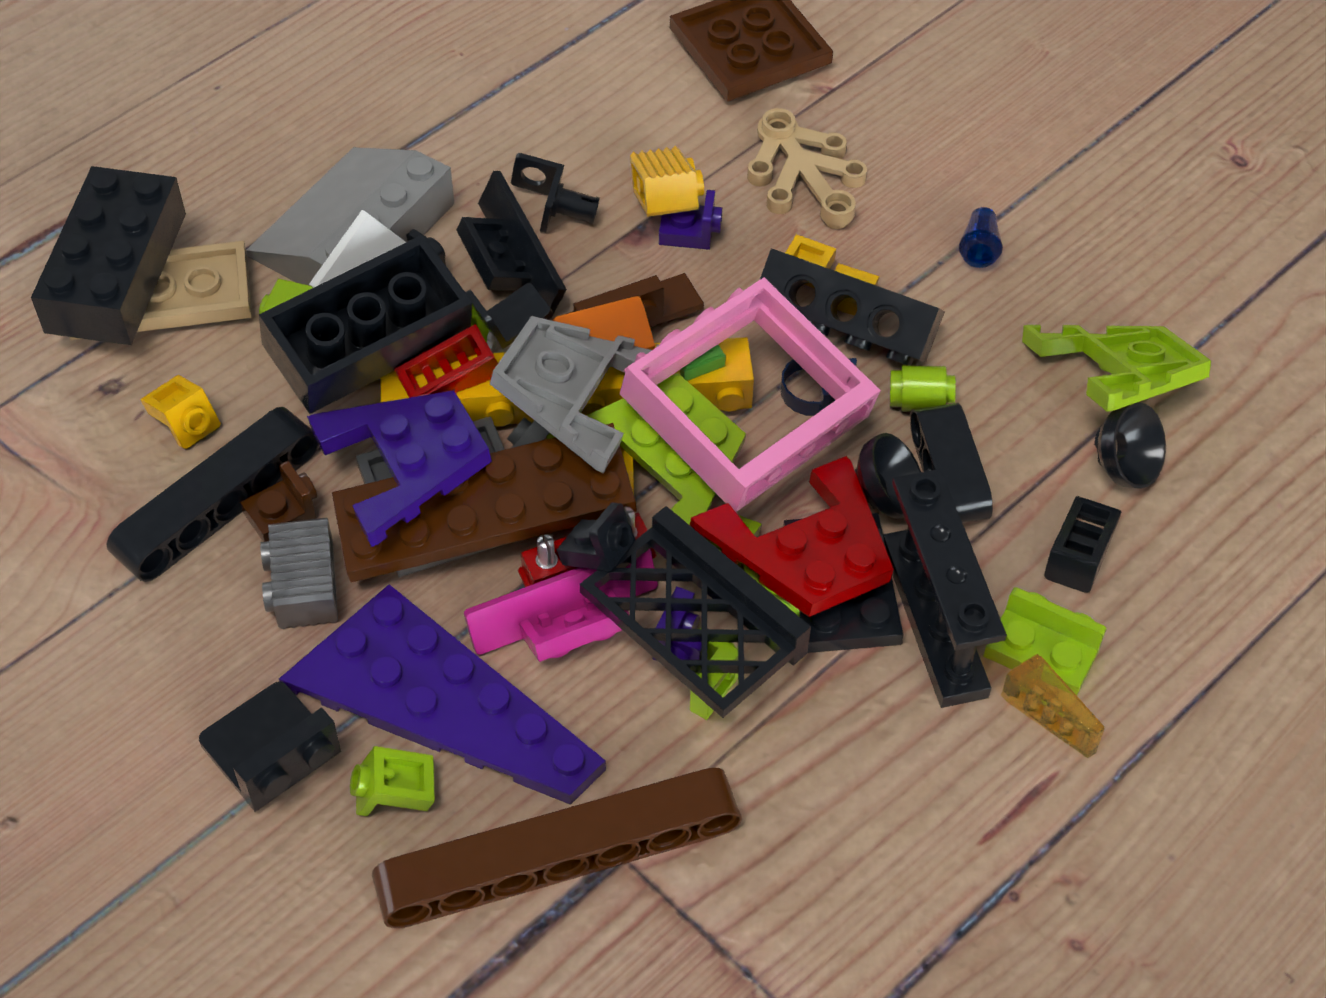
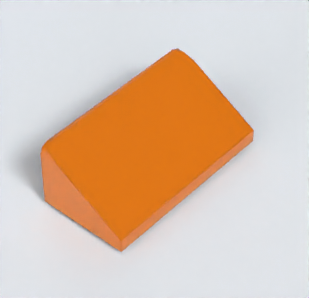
M640 296L560 315L553 319L556 322L590 329L589 336L615 341L619 335L635 339L634 346L650 350L655 349L654 339Z

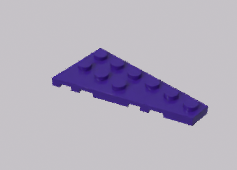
M390 584L279 678V682L285 683L295 695H298L299 692L319 699L322 706L337 712L340 709H344L366 718L368 724L437 752L444 749L464 757L467 764L483 769L484 766L513 777V782L570 805L606 771L605 759Z

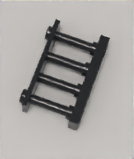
M936 469L894 477L892 485L906 519L908 529L883 534L886 551L894 568L892 576L941 708L987 699L992 688L976 647L1005 641L1007 634L942 470Z

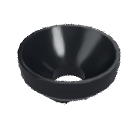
M1137 402L1114 410L1108 415L1102 427L1097 431L1094 445L1098 452V463L1116 484L1121 487L1142 489L1155 482L1164 464L1166 440L1162 422L1152 407L1145 403Z
M882 433L863 445L855 472L865 498L873 509H877L892 518L900 519L904 518V514L892 485L893 478L920 473L921 470L912 452L898 437L893 434Z

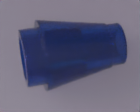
M980 207L971 214L959 243V251L965 262L970 266L985 268L992 265L1000 257L1003 245L995 212L990 208Z

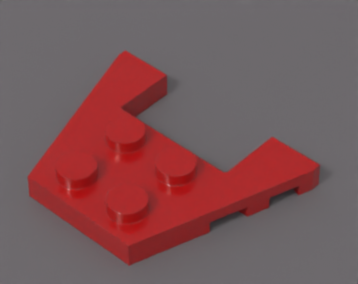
M847 456L814 468L811 471L809 483L830 507L828 509L759 537L754 536L729 503L691 517L690 526L704 538H708L722 548L721 552L735 564L742 562L758 573L761 584L809 617L889 583L894 568L852 462Z

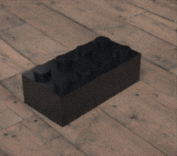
M91 166L31 296L45 334L132 345L186 215L176 177Z
M422 234L259 314L261 341L263 347L308 413L312 414L395 371L396 367L471 327L473 302Z

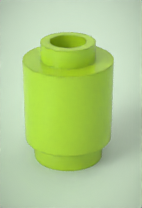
M902 366V370L890 371V407H901V412H911L913 409L955 403L956 378L955 375H947L946 366Z

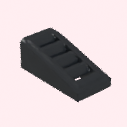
M1076 496L1050 551L1044 573L1045 578L1084 593L1090 592L1122 511ZM1078 518H1079V519H1082V520H1085V521H1088V522H1091V523H1094V524H1097V525H1100V526H1103L1104 528H1100V527H1097V526H1094V525H1091V524H1088V523L1079 521Z

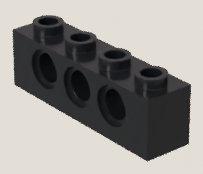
M772 248L760 279L765 277L823 335L828 336L830 329L833 328L847 333L845 343L870 351L872 343L889 349L886 358L908 366H912L914 358L923 362L927 361L945 311L938 307ZM812 283L816 292L815 298L809 305L801 307L796 299L797 291L803 284ZM854 298L857 303V312L851 320L842 322L837 315V307L842 300ZM893 312L899 318V328L892 336L883 337L878 329L879 320L883 315Z

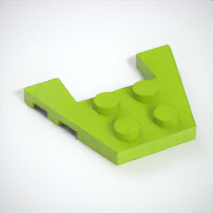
M1040 325L1023 326L1022 342L1040 357L1084 352L1099 364L1098 367L1101 370L1111 373V375L1088 377L1086 395L1107 412L1206 379L1210 374L1211 360L1164 326H1106V334H1090L1079 325H1063L1062 333H1040Z
M679 373L659 383L657 386L734 464L745 442L746 433ZM624 398L586 415L605 425L613 423L616 430L624 433L620 446L679 499L671 510L687 524L690 525L691 517L709 510L716 493ZM549 433L546 439L554 438L555 436Z

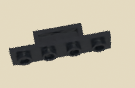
M493 171L478 202L486 218L462 217L456 231L488 290L517 291L525 284L531 283L552 310V316L548 318L551 319L567 289L501 171Z

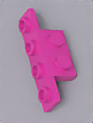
M650 549L636 559V568H654ZM580 567L464 611L472 646L478 655L524 639L539 662L548 658L562 657L570 650L593 641L609 639L616 632L622 631V629L580 593V583L597 571ZM609 580L599 588L608 597H630V581ZM636 581V596L656 589L658 582Z

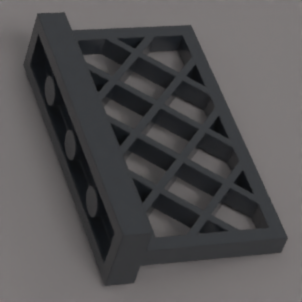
M667 506L652 517V527L636 539L611 572L597 570L580 583V593L722 718L786 663L789 662L794 666L808 651L811 626ZM652 547L666 559V568H636V559ZM609 580L630 581V597H608L599 588ZM636 581H666V598H636ZM672 581L693 582L701 589V599L671 598ZM624 610H630V615H628ZM635 610L666 611L665 628H643L635 621ZM671 611L701 612V629H671ZM707 612H729L737 619V630L707 629ZM659 641H665V646ZM671 641L701 642V660H680L671 652ZM707 642H737L738 661L707 660ZM744 643H765L776 653L767 661H744ZM707 673H738V685L725 697H722L708 685ZM744 674H750L746 679H744Z

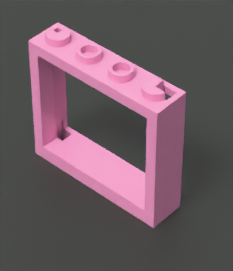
M764 277L744 291L739 287L731 294L727 302L718 308L709 307L696 318L694 323L683 331L679 329L673 330L654 350L647 354L644 352L638 353L635 362L624 369L625 375L620 395L707 485L737 512L869 417L881 390ZM752 321H755L835 401L738 469L657 385Z

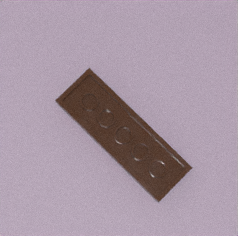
M613 423L607 424V426L615 429ZM556 437L490 453L492 462L445 496L440 492L432 496L419 506L421 513L408 523L402 519L385 531L387 538L373 547L370 546L356 518L352 505L398 487L394 478L391 477L332 492L333 503L349 580L352 583L573 528L581 519L597 520L611 502L622 503L623 507H629L633 509V512H637L636 501L621 448L619 446L604 473L594 469Z

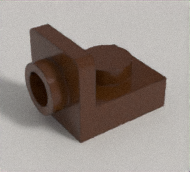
M289 461L279 465L282 481L240 502L244 515L263 542L269 541V524L316 519L312 501L317 498L316 489L305 472L298 475Z

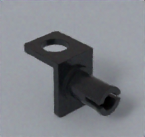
M517 153L511 184L548 195L540 227L541 232L546 233L551 216L555 217L556 213L593 224L600 197H593L563 188L564 184L561 183L565 165L524 153ZM528 167L537 168L544 173L546 178L542 181L531 180L524 175L523 169Z
M531 283L525 284L487 311L471 289L465 292L473 302L472 306L502 349L514 342L531 316L548 319L553 313Z

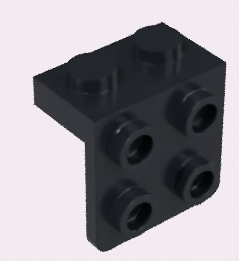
M283 682L271 684L203 730L199 735V742L203 750L254 812L341 752L334 720L322 707L311 714Z

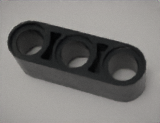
M959 403L913 409L910 414V428L923 472L936 469L942 470L962 523L990 519L993 511L991 490L962 406Z

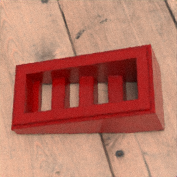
M474 324L396 367L394 370L408 397L411 398L453 390L457 393L489 381L498 362L477 325ZM477 354L476 358L469 361L468 357ZM459 360L461 366L453 370L450 363ZM441 367L445 375L437 379L432 370ZM423 373L428 384L420 388L414 376Z

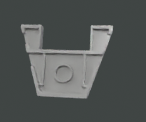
M531 316L493 370L490 385L594 469L604 473L619 448L624 433L581 412L610 367L624 372L625 368L635 362L638 353L644 352L647 354L652 350L634 346L635 339L618 335L615 341H609L589 336L590 329Z

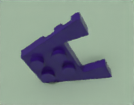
M454 390L307 416L312 432L324 455L372 438L398 485L396 488L352 505L356 518L371 547L387 538L385 531L402 519L408 523L421 513L419 506L438 492L445 496L492 462L488 446Z

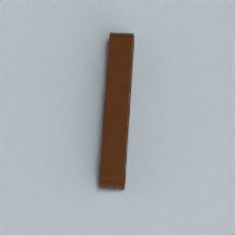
M707 768L393 857L378 864L372 871V878L384 924L391 928H404L715 838L735 829L741 823L742 817L724 770L721 768Z

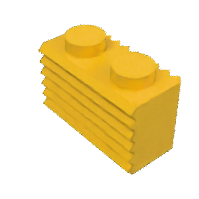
M674 146L672 150L666 147L664 151L658 148L655 152L651 149L647 153L643 150L639 154L634 151L632 152L630 163L633 191L647 217L698 210V196L704 195V180L701 170H695L692 157L685 158L677 146Z

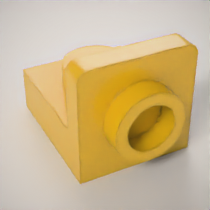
M180 375L173 377L140 399L147 413L167 425L177 444L184 449L189 448L221 425L203 388Z

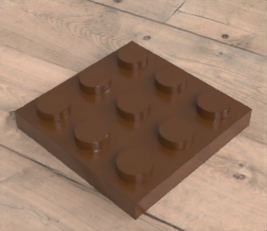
M713 0L670 16L669 28L727 102L831 64L833 60V50L791 0Z

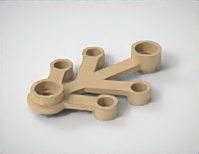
M774 108L768 110L758 123L757 133L763 143L756 159L751 160L748 164V181L755 186L768 185L772 181L773 176L772 161L779 148H781L787 160L776 185L768 190V210L775 214H785L791 210L792 190L800 175L821 204L820 216L824 223L832 229L845 228L854 218L855 198L847 191L832 190L819 171L841 176V182L845 186L859 188L866 181V165L859 160L847 161L842 159L846 154L847 140L843 135L839 133L827 134L799 127L795 116L786 109ZM799 143L821 148V154L804 150Z

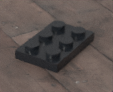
M872 513L885 546L879 513ZM801 519L784 520L783 526ZM892 577L889 583L809 617L803 612H799V617L811 626L807 653L902 644L903 630Z

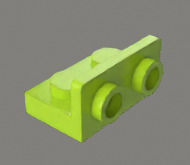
M1014 587L1001 617V622L1007 634L1006 640L987 644L983 657L1076 698L1099 652L1107 630L1106 627L1095 622L1088 615L1065 609L1048 601L1038 593L1027 592Z

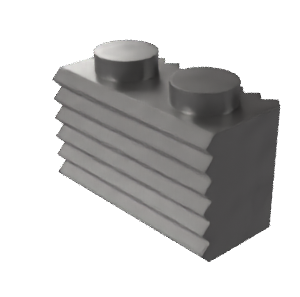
M328 517L269 524V541L261 542L260 544L264 571L271 570V582L262 583L265 611H274L278 627L281 629H286L288 626L295 628L298 625L305 627L308 624L315 626L317 623L325 624L328 621L331 623L338 621L333 540Z

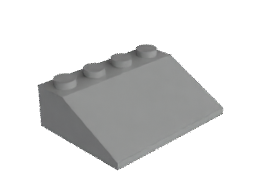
M353 147L246 250L247 257L296 283L309 285L361 210L370 214L405 242H407L406 234L412 229L424 235L455 204L451 167L416 150Z

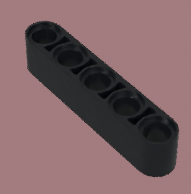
M277 407L269 411L121 522L109 535L106 543L107 550L140 581L147 582L157 578L242 513L241 501L282 481L279 465L289 461L296 471L310 460L319 446L312 429L285 407Z

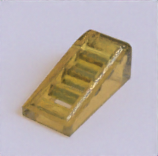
M1036 654L1008 672L1001 696L1008 703L1085 757L1089 758L1096 753L1105 730L1103 724L1042 656Z

